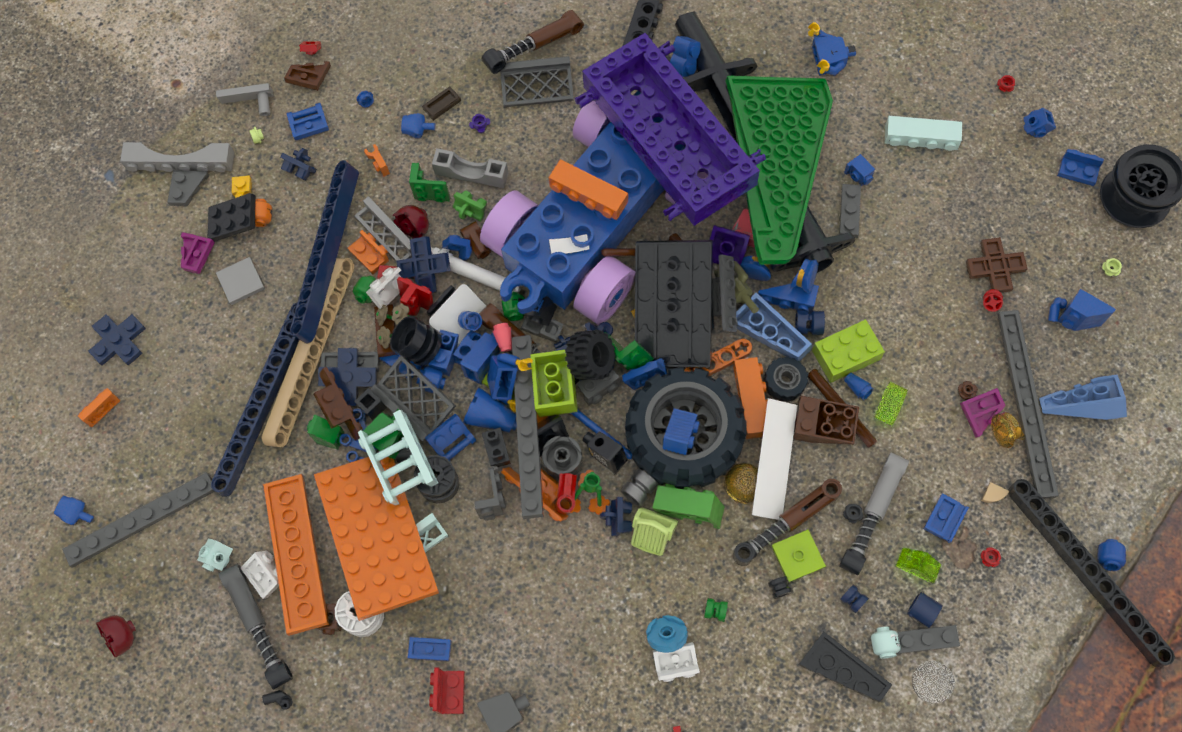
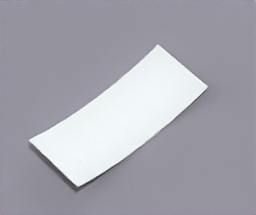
M587 234L574 237L580 242L588 240ZM571 237L549 239L551 254L554 252L566 254L589 249V246L584 248L575 246L571 241Z

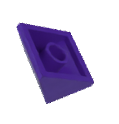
M714 225L710 240H713V263L719 264V255H727L733 257V261H737L740 265L745 257L750 235Z

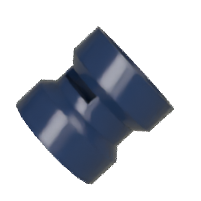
M854 584L840 598L843 603L850 605V609L854 613L869 599L865 594H861Z

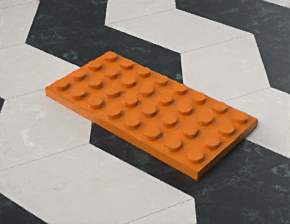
M369 457L314 474L358 621L439 594L405 492L396 496L399 502L398 505L387 502L382 494L384 489ZM390 457L380 460L384 471L395 466L394 459ZM398 473L388 478L392 488L402 484Z

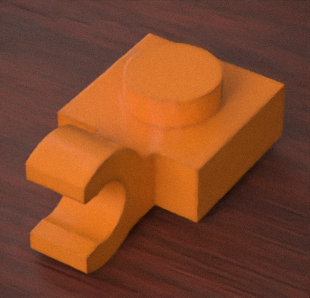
M374 144V151L372 153L368 152L367 149H364L367 158L375 160L372 162L377 172L380 171L384 177L390 174L379 153L378 147Z

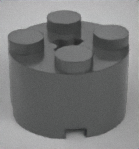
M556 436L551 438L543 448V464L550 476L559 480L560 473L578 474L582 467L583 459L581 448L573 438ZM560 456H562L563 458L566 457V459H565V460H562V459L559 460V457H560Z

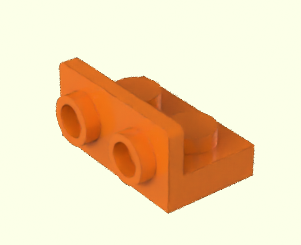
M361 230L359 232L361 237L347 249L373 275L379 270V265H385L389 261L387 257L388 251L383 245L380 244L378 246L375 243L376 239L370 233L366 234Z
M106 388L88 406L83 408L78 417L87 425L93 427L121 400L111 390Z

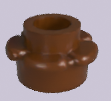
M964 381L963 384L958 386V393L961 398L969 400L976 397L978 389L972 382Z

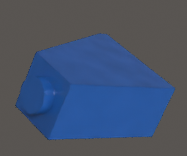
M485 332L460 363L464 376L482 385V380L489 370L491 356H497L501 351L493 333L490 335Z

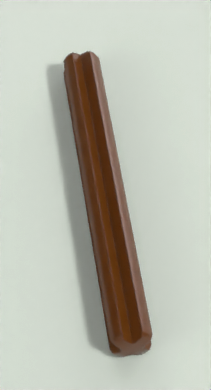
M817 369L809 372L808 377L828 401L846 404ZM858 418L856 434L870 448L876 444L877 440Z

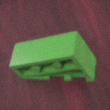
M665 484V486L658 485L652 508L657 513L681 520L683 518L696 520L695 523L701 524L702 521L709 522L714 525L713 528L720 529L725 506L712 491L703 490V492H697L693 488L684 487V489H678L674 485Z

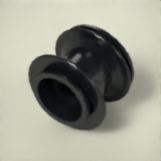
M1153 144L1136 146L1125 152L1116 161L1113 170L1102 181L1100 199L1104 209L1114 220L1128 227L1147 228L1160 223L1168 215L1170 209L1182 199L1181 159L1169 149Z

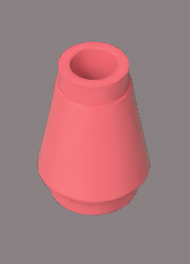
M508 323L493 326L494 331L492 332L501 353L511 351V327H509Z

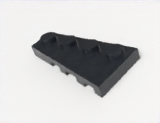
M824 631L798 664L877 702L883 699L892 686L891 683Z

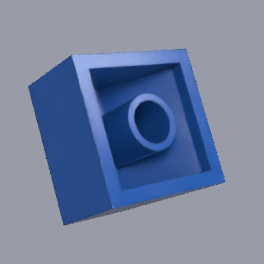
M1080 289L1068 303L1058 322L1062 323L1065 328L1072 329L1073 331L1100 327L1116 309Z

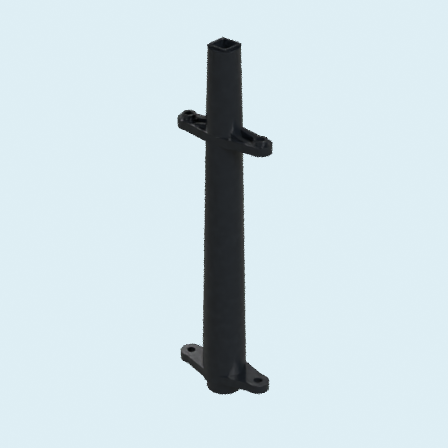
M695 11L679 15L675 23L679 35L700 42L701 45L699 56L696 59L698 73L682 78L694 92L705 89L709 90L729 131L737 142L730 96L725 80L727 76H745L754 72L757 68V63L753 58H744L743 60L725 63ZM807 206L796 254L790 262L786 264H770L773 272L801 267L804 260L809 259L817 260L818 273L834 262L833 253L849 247L856 239L851 232L826 237L809 206Z

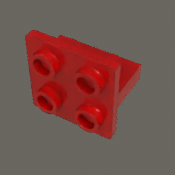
M397 278L401 297L400 303L409 307L407 315L417 316L420 307L428 310L434 304L432 292L429 288L419 286L408 278Z

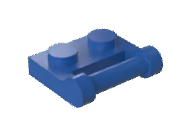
M321 103L294 113L292 111L286 113L295 141L329 130Z
M457 414L452 415L425 437L436 454L447 458L449 461L470 443L473 444L477 441ZM464 434L465 438L446 454L443 452L446 447Z

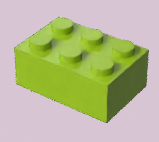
M866 319L815 342L812 349L815 358L830 383L881 360L885 353Z
M565 350L530 354L533 360L531 368L534 404L538 416L544 417L578 412L575 378L570 373V369L567 368Z

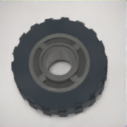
M780 357L769 364L763 379L769 395L779 401L789 402L797 399L805 390L808 383V372H806L805 366L800 361L795 360V358ZM781 377H788L790 382L783 381Z

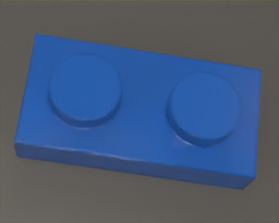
M410 637L408 659L450 661L452 641L450 639Z

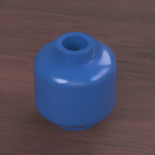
M429 366L423 370L420 369V372L438 389H443L446 379L442 378L443 372ZM418 377L416 384H419L420 387V378ZM426 388V389H425L426 392H429V393H432V394H433V390H432V389H430V388Z
M1107 539L1105 542H1102L1098 545L1097 549L1098 563L1108 571L1120 570L1126 564L1125 546L1115 539Z

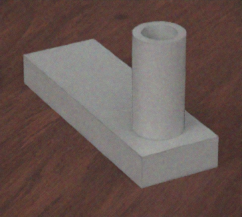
M269 83L216 90V97L221 104L258 99L259 115H270L268 97L274 96L273 89Z

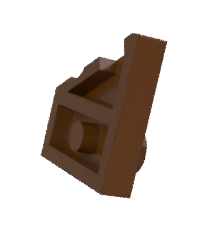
M324 61V65L315 66L314 63L291 65L284 77L285 83L318 91L331 67L330 62Z

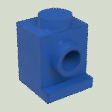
M860 154L847 163L844 173L846 175L850 174L851 178L862 186L863 184H869L873 180L875 168Z

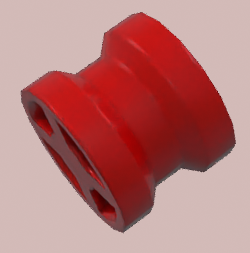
M990 289L985 292L983 296L985 309L995 312L1002 308L1003 295L999 290Z

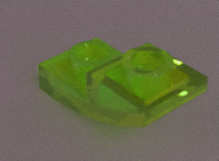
M889 381L874 418L893 426L908 390Z

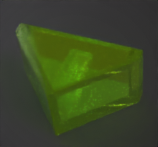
M902 548L895 567L934 584L941 564L927 552Z

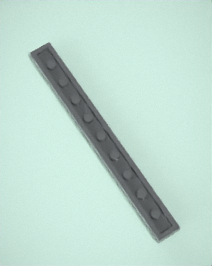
M1019 310L1002 311L997 315L1033 486L1043 499L1056 498L1059 495Z
M531 335L512 337V354L519 357L520 360L531 358L530 354H533ZM517 366L514 388L521 508L523 519L544 517L537 412L534 404L532 369L521 371Z

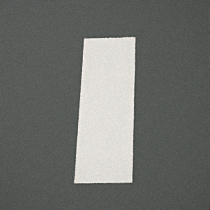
M768 398L752 515L778 520L779 516L783 513L797 405Z

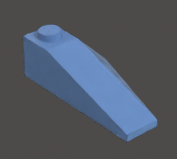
M1118 374L1091 379L1089 384L1083 386L1077 384L1074 385L1072 390L1066 392L1060 390L1039 398L1042 413L1104 420L1127 417L1126 397Z

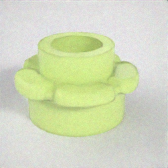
M254 127V129L249 130L254 144H261V140L264 139L261 129L257 130Z
M1115 258L1106 260L1102 265V269L1108 276H1117L1121 272L1122 264Z

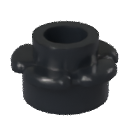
M848 504L845 507L843 516L850 523H857V521L863 518L862 508L857 504Z

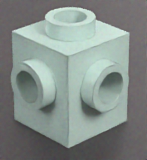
M208 538L206 544L199 551L197 561L204 563L202 567L213 572L214 569L222 571L227 566L233 549Z

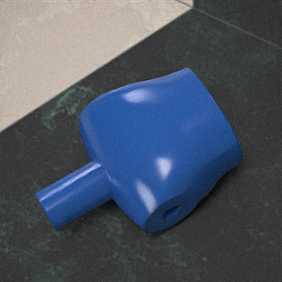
M423 114L404 115L402 118V134H407L414 138H421L424 130L436 129L435 123H425V116Z
M64 495L54 511V515L70 525H75L79 519L91 523L94 519V516L83 512L85 507L84 501Z

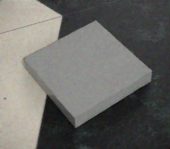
M250 257L216 272L231 305L265 289Z

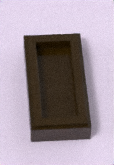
M449 86L425 103L422 108L434 121L461 102V98Z

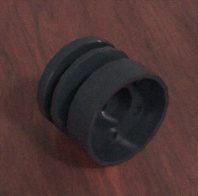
M407 316L394 328L390 339V348L393 352L407 358L409 361L414 362V364L424 366L430 363L437 355L442 342L441 333L430 325H425L418 318Z
M439 455L428 456L427 460L434 474L438 475V484L431 487L426 483H420L416 486L422 496L429 502L436 504L445 503L457 494L460 486L459 477L452 463L447 458ZM418 466L415 468L414 477L418 476L420 472Z

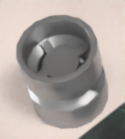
M637 469L631 477L632 481L627 482L623 486L621 493L632 503L641 507L647 499V493L651 494L658 484L645 471Z

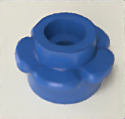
M368 91L360 92L356 98L358 104L365 108L371 106L374 102L373 94Z

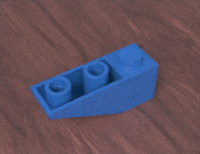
M791 284L758 291V294L769 305H778L782 309L808 310L811 313L815 305L819 286L814 285L810 294H807L803 288L798 286L791 289Z

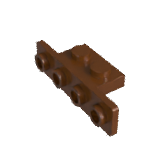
M324 367L319 375L325 388L316 391L313 395L331 429L345 423L356 441L360 438L358 432L360 430L363 431L362 426L358 421L356 422L351 406L347 405L344 399L342 389L337 387L334 374L327 367Z

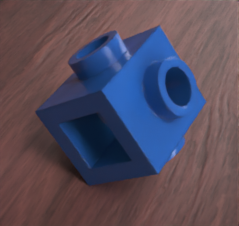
M1045 108L1034 110L1029 115L1023 117L1025 132L1035 138L1043 137L1048 132L1056 129L1052 112Z

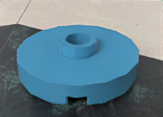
M665 615L662 616L663 618H655L650 622L646 630L649 645L656 651L664 653L675 652L681 649L688 638L685 623L676 616Z

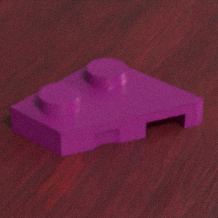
M182 232L181 268L184 271L200 274L215 242L209 238Z
M998 388L960 403L975 438L983 434L987 426L994 421L997 414L1006 406Z

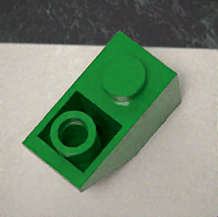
M314 415L307 425V433L316 444L339 449L341 444L339 441L340 436L345 433L341 426L338 425L331 429L328 421L317 415Z

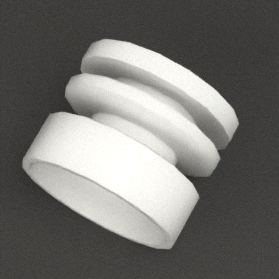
M350 592L344 593L338 599L335 607V618L338 624L350 634L366 637L372 635L381 627L384 613L358 621L357 615L354 614L355 608Z

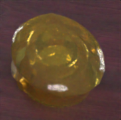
M1003 412L992 417V431L1000 446L1011 448L1016 439H1025L1019 423L1010 413Z

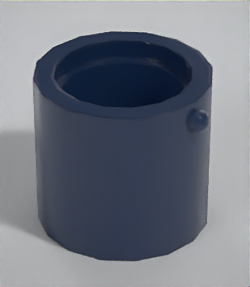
M920 591L908 609L907 615L929 628L936 620L943 605Z

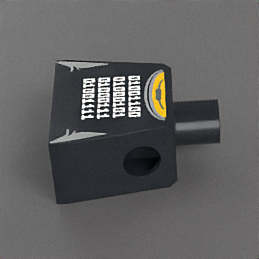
M600 431L596 435H593L591 432H587L584 435L582 441L587 444L591 456L616 475L628 461L623 446Z

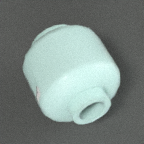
M889 627L877 628V632L871 635L873 652L875 655L880 656V659L896 657V653L901 650L898 633L890 630Z

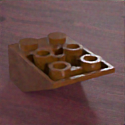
M800 396L797 402L793 439L809 443L854 445L859 407Z

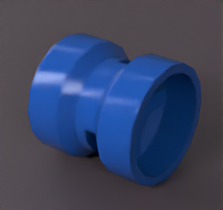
M463 311L458 316V324L463 329L475 331L481 327L482 317L477 312Z

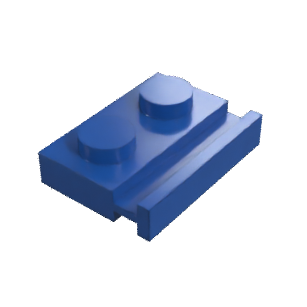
M942 493L923 529L951 543L969 507L963 506L960 502Z

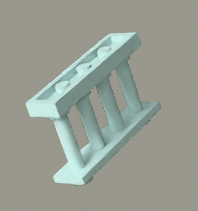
M402 410L393 413L395 416L394 423L369 436L362 430L358 432L360 436L358 439L359 444L363 449H366L384 489L382 494L385 500L393 505L399 504L397 495L420 483H426L431 487L438 484L406 413ZM396 430L402 431L404 437H402L401 441L376 453L372 445L373 442ZM405 447L410 449L412 453L410 458L384 471L380 460ZM412 465L418 466L420 470L418 476L392 488L388 478Z

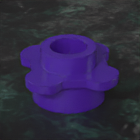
M476 114L472 118V122L469 123L471 129L474 128L479 133H483L486 126L490 124V119L482 114Z

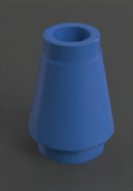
M852 372L844 379L858 399H867L874 390L871 387V383L854 375Z

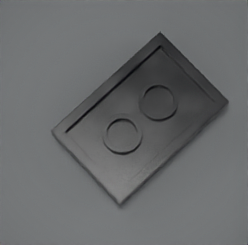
M248 193L208 207L207 238L215 242L255 229L256 195Z

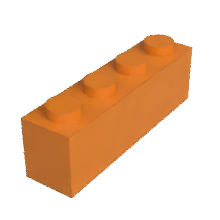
M561 159L548 177L549 185L553 191L557 193L562 192L571 200L579 201L587 208L595 209L609 219L617 220L628 203L627 192Z
M757 357L734 360L733 370L737 392L744 407V419L747 421L746 439L763 437L768 399L765 400L764 395L767 391L766 383L761 379L763 374L762 363H758Z

